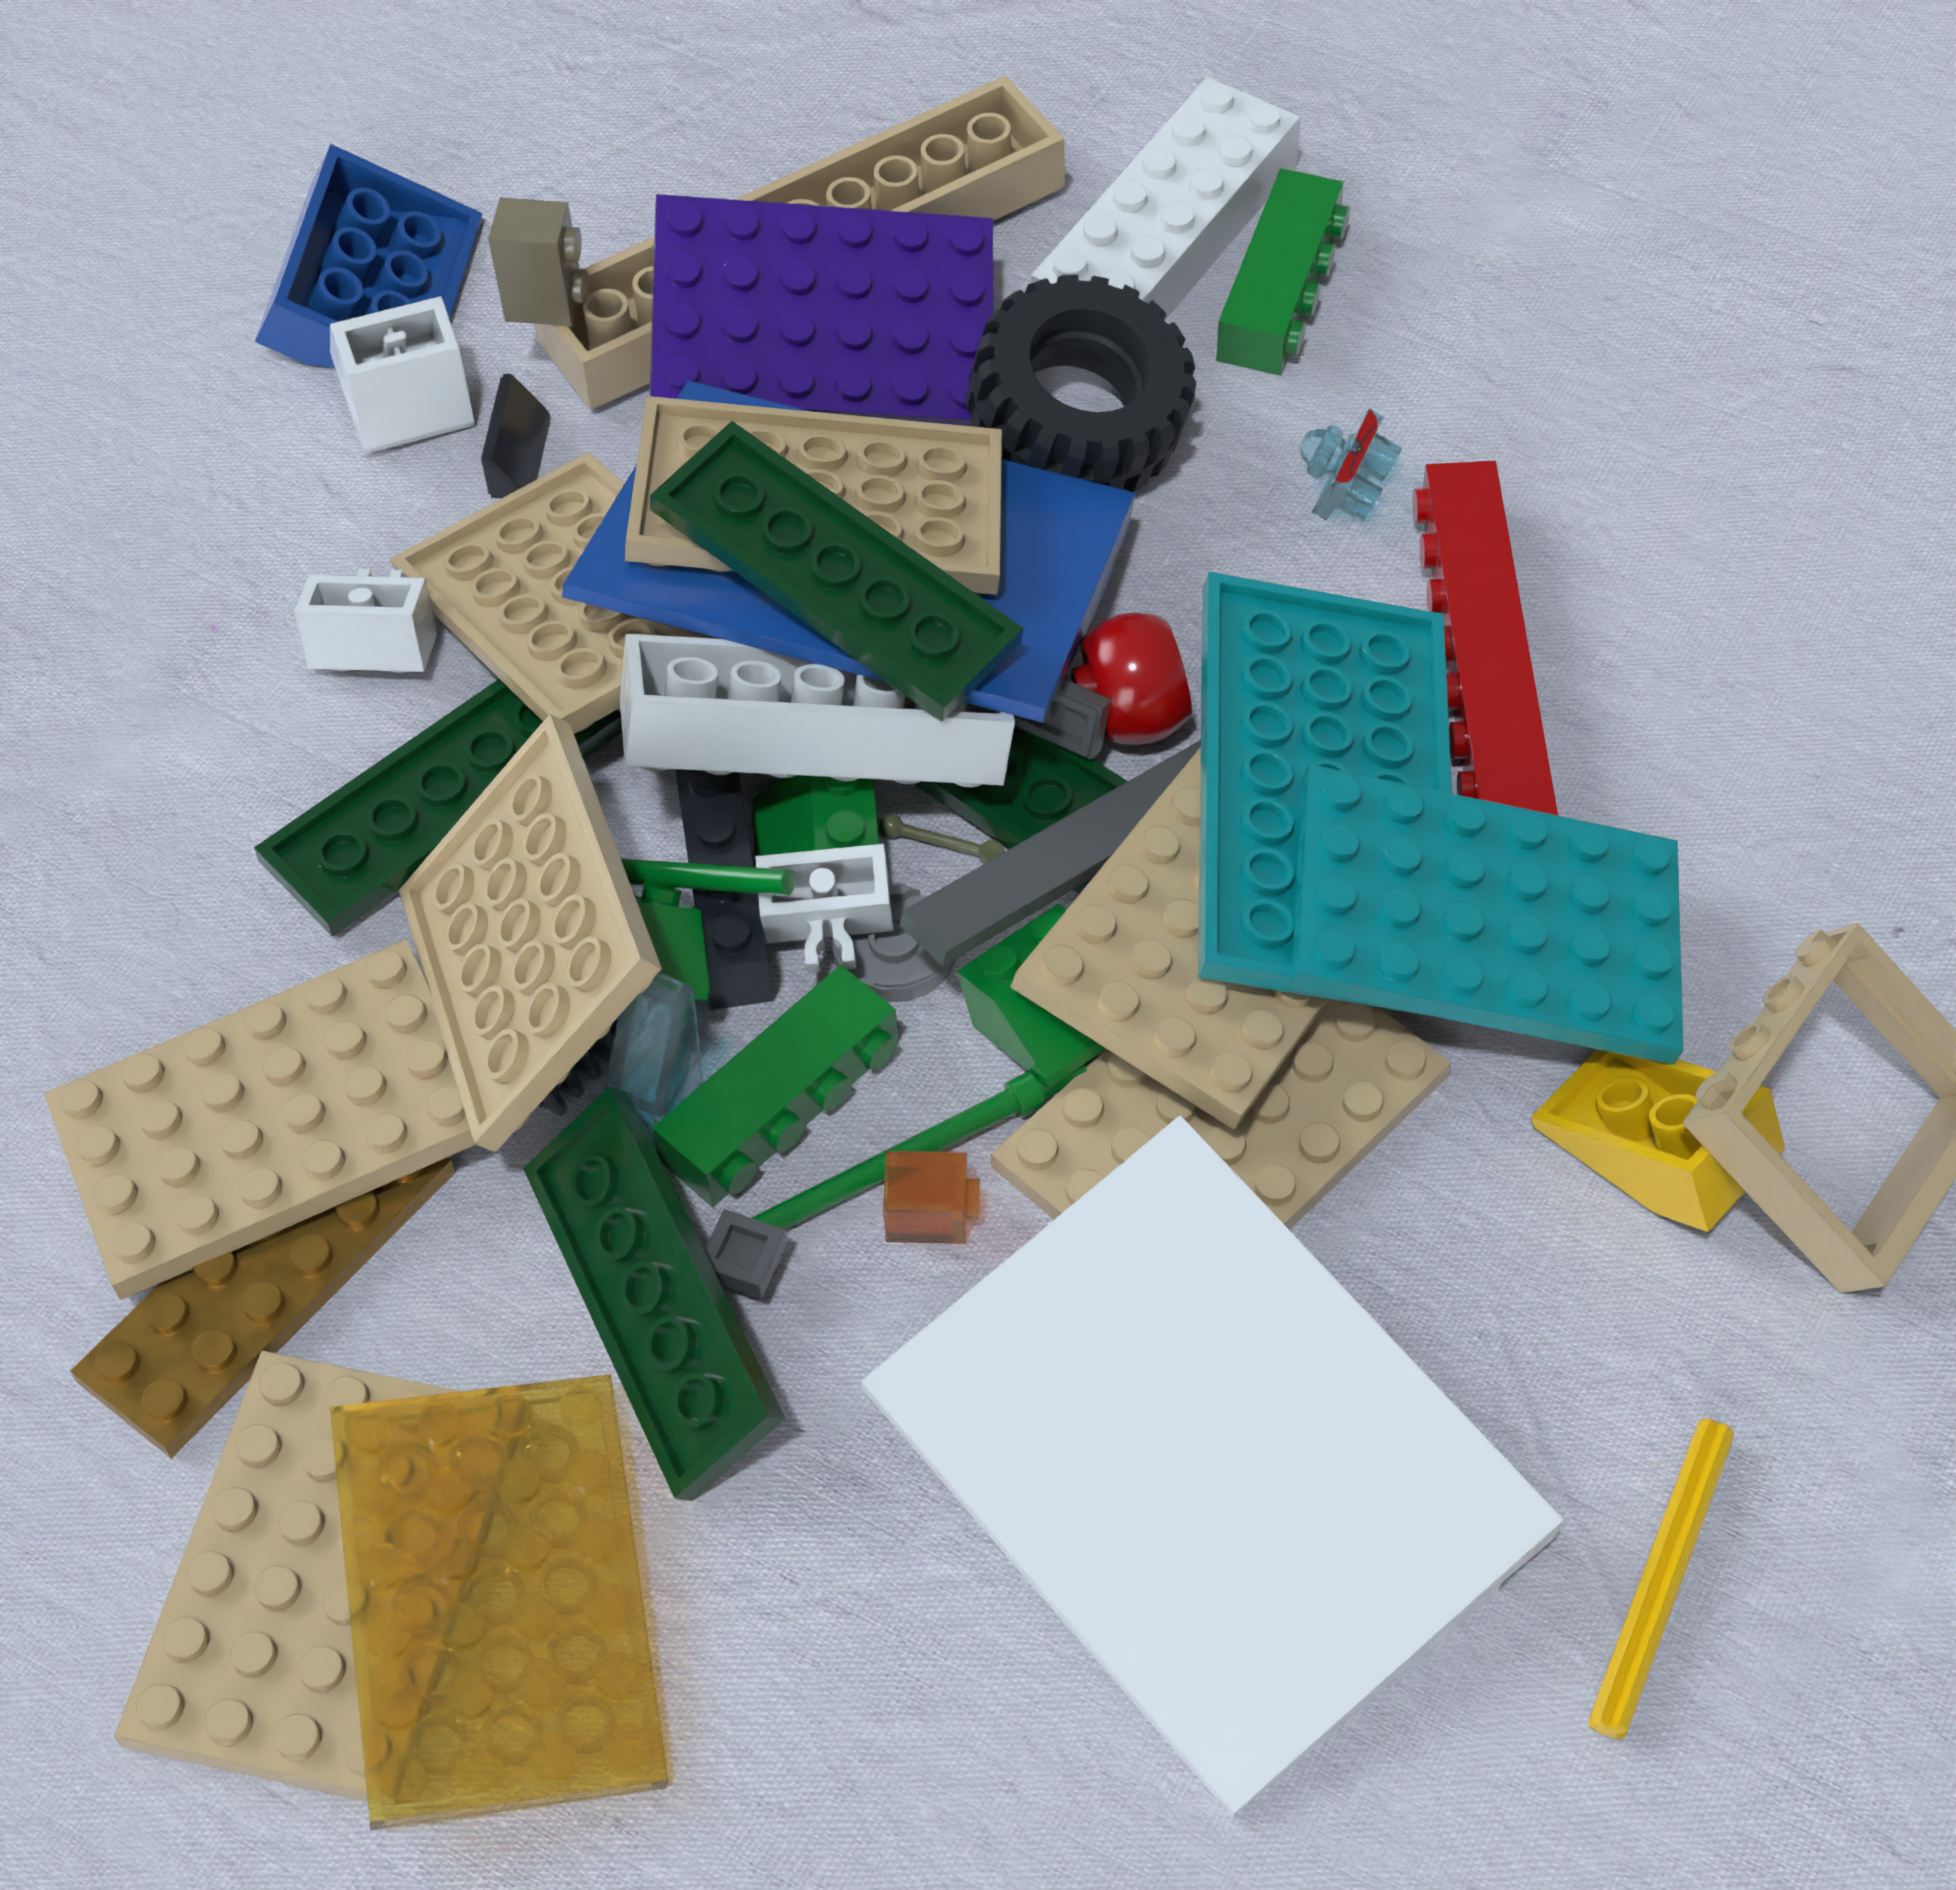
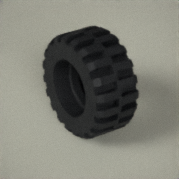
M1078 274L1058 276L1057 282L1050 284L1048 278L1027 284L1025 293L1022 290H1018L1002 301L1001 308L992 312L985 324L969 376V386L966 393V409L972 416L970 426L1002 429L1001 459L1118 489L1124 488L1130 492L1139 490L1147 485L1150 477L1159 475L1167 465L1171 453L1176 448L1195 397L1197 382L1193 377V373L1196 367L1189 348H1183L1186 340L1175 322L1167 324L1165 321L1167 313L1153 300L1147 304L1139 298L1140 292L1126 284H1124L1123 289L1108 285V278L1092 276L1090 281L1079 280ZM1056 366H1071L1088 370L1108 381L1122 396L1126 406L1106 412H1090L1073 408L1048 393L1034 373Z

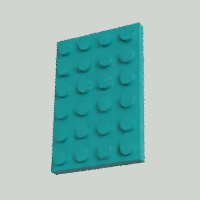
M1309 764L1302 779L1291 988L1675 1064L1684 1051L1678 840Z

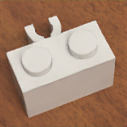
M359 569L357 576L309 575L294 611L308 669H334L337 671L375 670L397 673L409 671L424 672L437 637L426 578L405 577L403 570H392L390 577L372 576L371 569Z
M884 844L755 856L756 868L791 870L794 874L795 886L791 895L758 894L760 918L767 943L807 939L805 944L807 973L820 972L818 955L825 948L824 938L833 937L835 947L842 951L843 966L846 969H856L854 946L849 935L893 931L889 877Z

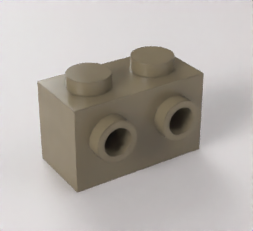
M500 197L488 240L505 322L572 326L578 303H586L589 277L587 269L579 268L578 261L581 255L582 236L579 227H572L568 202Z

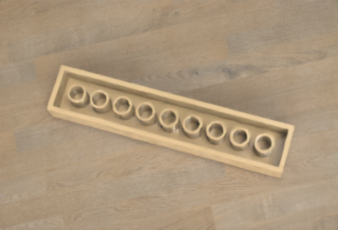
M1005 75L734 200L993 218L994 221L1065 187V138ZM654 236L584 268L587 269L589 277L588 297L585 304L578 303L572 326L535 324L538 342L590 410L650 383Z

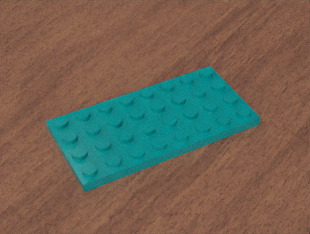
M1208 572L1202 588L1198 978L1399 1010L1291 988L1302 779L1309 764L1452 794L1444 615L1436 612Z

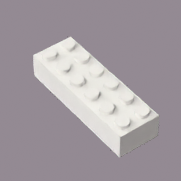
M1207 76L1032 273L1031 283L1048 278L1050 284L1057 282L1058 276L1078 274L1079 280L1090 281L1092 276L1108 278V285L1123 289L1124 284L1138 290L1140 292L1139 298L1147 304L1153 300L1167 313L1166 320L1267 201L1279 169L1293 170L1297 166L1301 116Z
M641 634L625 635L619 697L625 767H641L653 772H662L669 769L704 770L715 775H726L732 772L766 773L778 778H790L795 775L826 776L840 781H853L858 778L886 779L902 784H916L920 781L947 782L963 787H978L982 784L1004 785L1015 724L1012 714L961 702L943 721H940L885 681L724 639Z

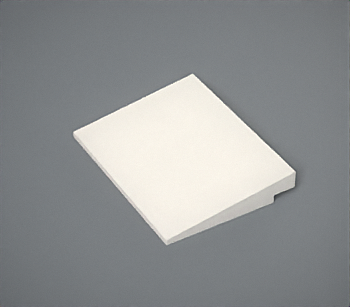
M1181 1115L861 1380L862 1390L1232 1818L1496 1594L1501 1584L1554 1539L1564 1521L1552 1506Z

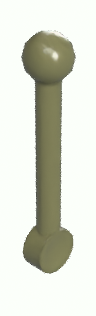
M887 815L880 823V830L883 836L894 839L901 835L979 856L982 864L1004 853L1003 845L996 840H989L981 845L904 824L901 818L896 815Z

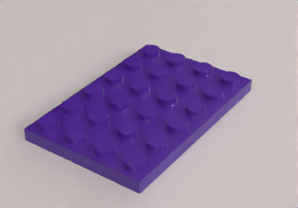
M656 194L650 365L651 397L677 399L687 381H692L811 412L970 426L972 416L966 409L968 380L985 324L992 312H994L993 218Z

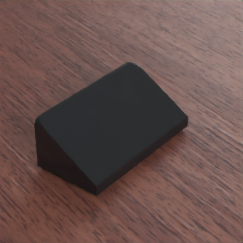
M503 373V377H500L481 456L488 494L491 495V498H504L537 480L551 421L550 414L545 406L512 374Z

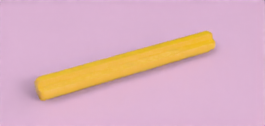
M1704 1418L1698 1422L1588 1720L1592 1730L1609 1738L1620 1740L1627 1735L1735 1436L1733 1429L1727 1424L1718 1423L1711 1418Z

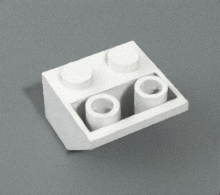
M441 296L330 324V354L364 454L474 426L475 421L459 346Z

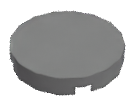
M906 885L889 886L893 931L849 935L854 946L856 969L847 970L887 1002L910 1001L932 992L949 976L956 959L942 967L900 926L903 910L926 898L920 895V890ZM832 937L833 963L837 968L840 964L843 966L842 951L835 947Z

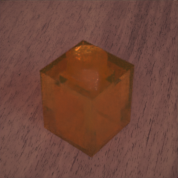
M886 1151L883 1199L886 1242L966 1244L967 1219H980L981 1201L980 1179L968 1178L967 1153Z

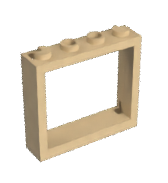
M1855 923L1825 933L1822 929L1817 930L1798 946L1795 952L1798 960L1788 974L1775 982L1764 994L1762 1002L1765 1004L1764 1008L1753 1023L1743 1028L1733 1038L1729 1045V1050L1732 1052L1719 1071L1709 1076L1699 1086L1695 1095L1698 1101L1682 1123L1840 1293L1886 1286L1956 1179V1030L1859 923ZM1832 981L1839 986L1940 1097L1852 1232L1741 1114Z

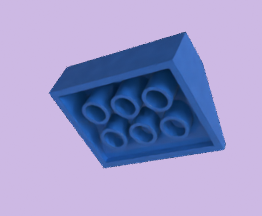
M330 144L309 188L254 342L307 365L335 368L330 354V324L440 296L450 318L483 213Z

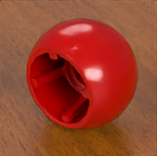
M1139 612L1118 614L1100 622L1086 634L1080 644L1083 665L1070 669L1073 683L1112 700L1105 730V737L1119 744L1134 746L1153 744L1170 737L1185 725L1192 715L1191 696L1181 655L1172 629L1166 619L1154 614Z

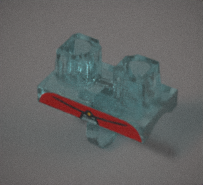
M1369 408L1356 433L1350 434L1346 441L1342 438L1343 431L1341 428L1335 425L1328 426L1326 430H1310L1305 434L1299 451L1302 459L1308 464L1307 472L1315 478L1322 477L1324 473L1329 474L1311 511L1313 514L1327 520L1337 507L1345 513L1364 521L1374 508L1383 487L1357 472L1360 468L1383 482L1402 450V447L1377 433L1384 416Z

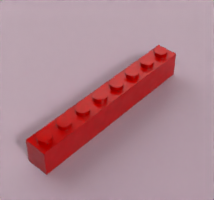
M1496 460L1426 464L1423 488L1413 490V518L1415 524H1424L1425 533L1420 535L1419 542L1420 563L1422 569H1431L1433 578L1427 581V608L1430 612L1444 615L1448 710H1453L1455 722H1450L1449 725L1450 754L1452 759H1461L1463 771L1457 773V795L1558 816Z

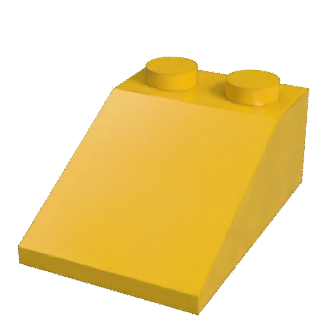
M1597 1049L1530 1117L1534 1128L1655 1214L1709 1232L1746 1192L1682 1124L1698 1101L1695 1095L1699 1086L1717 1071L1677 1059L1675 1064H1669ZM1760 1085L1741 1114L1780 1155L1785 1149V1144L1771 1089Z

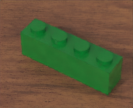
M1283 168L1279 169L1218 321L1216 361L1281 376L1289 354L1298 356L1306 329V323L1302 322L1304 315L1313 316L1316 311L1321 283L1317 281L1319 276H1329L1335 255V244H1332L1333 239H1343L1348 225L1350 207L1342 205L1343 181Z
M840 964L652 1127L656 1151L661 1163L712 1208L729 1193L734 1195L741 1192L752 1181L757 1168L777 1151L784 1152L791 1148L798 1141L809 1122L823 1110L830 1111L836 1108L845 1099L853 1083L870 1068L872 1070L879 1069L892 1057L897 1044H899L896 1009Z

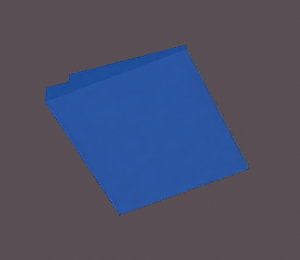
M687 381L677 399L807 411L692 381ZM1001 459L1000 578L997 595L975 594L1022 626L1023 634L1021 643L962 702L1043 723L1111 582L1115 559L1128 534L1135 499L1134 492ZM636 466L563 583L562 598L885 681L735 571L717 572L706 568L673 565L653 566L647 563L625 561L626 535Z

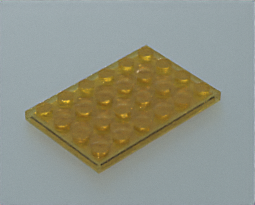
M611 1374L331 1406L330 1419L370 1831L666 1789L669 1779Z

